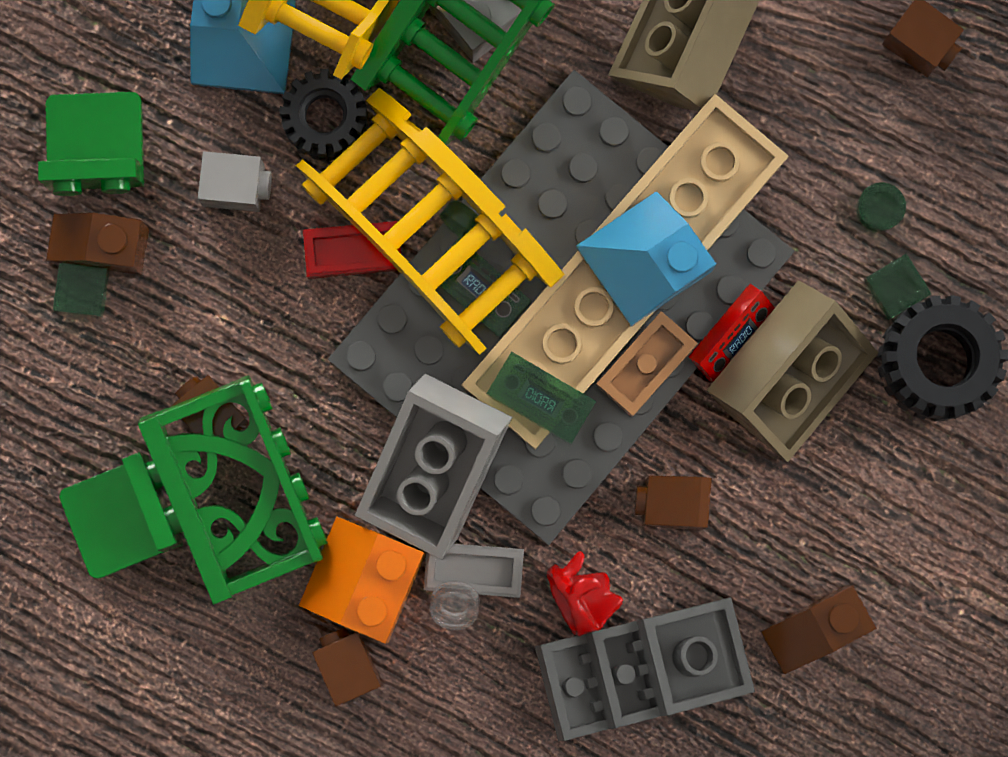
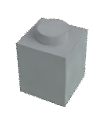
M203 151L198 200L203 207L260 212L261 199L269 200L272 172L264 171L265 165L261 157Z

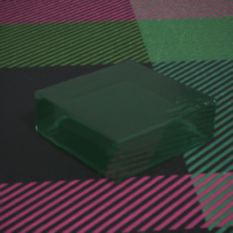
M907 253L864 279V282L888 320L932 294Z
M59 263L53 311L103 318L109 270L106 268Z

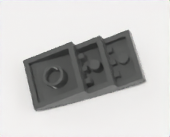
M731 597L604 628L582 636H572L535 646L558 741H566L660 716H668L755 692Z

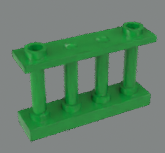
M400 0L375 39L366 63L361 69H356L350 80L365 91L379 82L384 84L391 82L446 124L438 136L445 145L455 138L463 141L478 121V118L473 115L474 111L532 24L538 28L548 17L555 4L550 0H509L520 8L521 12L508 32H506L464 0ZM430 6L433 8L440 6L496 48L482 71L425 28L427 23L422 18ZM405 44L409 47L415 44L470 86L469 91L457 108L401 67L402 61L397 57Z

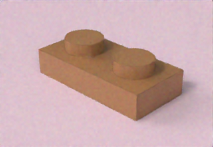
M661 311L596 383V386L627 414L633 417L698 343Z

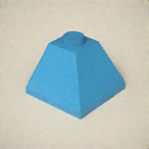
M193 0L190 23L191 84L284 94L287 88L293 29L280 22H277L275 25L268 22L259 32L253 34L238 26L248 0ZM296 0L287 1L288 5L296 8Z
M657 191L576 245L577 250L631 327L710 274L716 266V262L690 225Z

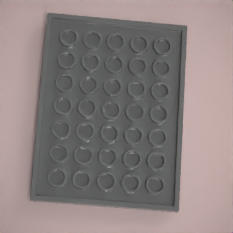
M573 70L480 180L506 206L499 213L501 217L507 214L521 231L527 229L562 270L577 253L576 245L590 237L668 146L576 70ZM463 199L411 260L410 264L422 276L477 224L474 219L479 214ZM743 209L708 250L716 262L712 272L658 308L579 400L584 403L583 407L579 408L574 405L571 408L578 415V419L574 424L567 425L561 420L557 424L558 426L550 432L536 450L509 427L507 428L480 489L548 546L697 369V366L689 358L693 350L633 417L600 390L596 383L661 311L699 344L749 284L762 291L794 253L791 247L746 210ZM500 237L495 241L490 238L462 264V269L459 273L452 274L446 279L447 282L444 281L435 291L459 315L476 299L474 295L456 281L470 265L492 284L494 281L490 276L492 275L498 279L513 265L510 260L515 254ZM473 259L480 264L479 267L472 262ZM485 268L489 275H486L481 269ZM400 273L332 353L328 361L396 418L408 391L424 374L473 397L461 387L462 383L548 285L536 276L531 281L525 279L512 291L520 298L518 303H515L509 296L503 300L512 307L509 316H498L494 308L487 317L471 330L487 348L479 355L466 343L458 348L443 333L439 326L445 320Z

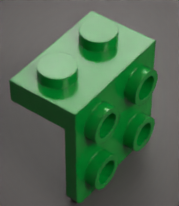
M137 93L58 94L47 98L45 104L47 161H38V181L49 191H53L54 195L58 196L82 194V189H101V192L105 194L129 193L132 187H144L142 99Z
M142 452L123 458V465L66 487L60 492L59 498L87 571L93 578H103L183 545L179 535L183 531L172 505H167L161 489L164 486L153 460L150 461L148 455Z

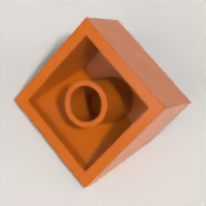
M336 516L327 537L328 544L324 545L321 551L323 560L316 563L299 606L387 644L425 553Z

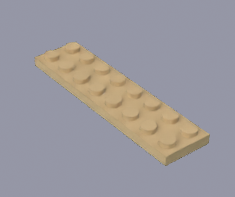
M714 94L594 233L657 191L690 225L708 251L789 156L719 96ZM579 251L563 267L562 271L565 275L551 288L547 286L461 385L475 399L511 416L512 420L508 427L534 450L554 429L552 426L556 427L562 420V412L574 406L571 402L572 399L576 398L579 400L654 313L652 312L631 327ZM519 364L526 369V373L518 372L514 369V366ZM529 373L536 375L537 379L529 376ZM513 374L520 379V386L517 390L509 391L505 388L504 379L508 375ZM527 379L565 401L555 419L517 397ZM543 379L548 382V386L541 383L540 380ZM550 385H553L554 387L558 388V391L556 392L555 390L551 389ZM561 392H565L570 397L566 398L565 396L561 395Z

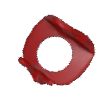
M581 551L577 552L563 569L554 564L547 571L552 596L565 622L576 636L601 630L607 620L623 603L621 596L610 592V580L606 573L598 572L576 575L585 560V555Z

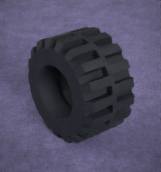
M939 295L930 297L923 302L919 301L893 320L894 323L886 329L882 337L885 340L883 345L879 347L877 358H882V365L878 367L879 377H885L888 386L884 387L888 396L890 397L894 394L899 400L896 405L904 411L912 410L915 412L914 417L923 420L934 418V421H946L976 411L984 406L987 400L992 399L998 392L996 388L998 383L1004 381L1007 370L1002 369L1003 363L1008 361V349L1002 350L1001 342L1006 338L1002 329L997 332L995 331L992 323L996 319L990 312L983 315L978 311L981 305L972 300L966 304L961 302V297L950 295L946 299H941ZM931 332L947 333L957 339L964 348L967 356V369L963 379L958 384L950 387L940 386L928 380L921 372L917 362V347L920 340L926 334Z

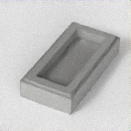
M453 544L442 560L427 553L424 590L520 598L524 549Z

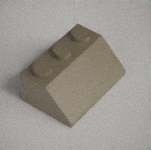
M642 0L608 75L616 81L674 107L699 112L714 94L717 95L760 0Z
M798 280L706 391L733 419L780 458L789 462L877 356L878 351L835 300Z

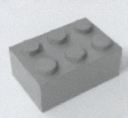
M424 374L406 395L354 516L442 560L458 539L512 417Z

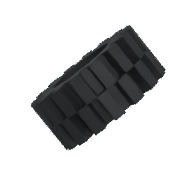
M320 69V73L314 75L311 70L304 73L305 78L301 81L296 78L290 83L292 88L289 92L285 90L282 97L284 103L283 106H280L282 126L288 140L297 148L298 152L303 155H311V158L320 161L321 157H327L328 161L335 160L337 155L342 154L367 130V107L362 92L360 93L357 84L352 80H347L345 76L339 79L330 74L329 69ZM321 98H329L336 101L343 110V118L339 126L333 131L326 133L313 130L306 122L308 107L315 100Z

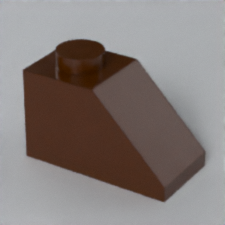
M99 213L54 214L46 261L142 275L149 228L141 219Z
M648 476L646 478V485L637 486L634 514L643 515L642 526L693 531L708 528L712 478Z
M845 585L760 632L785 675L837 651L877 628L854 586Z

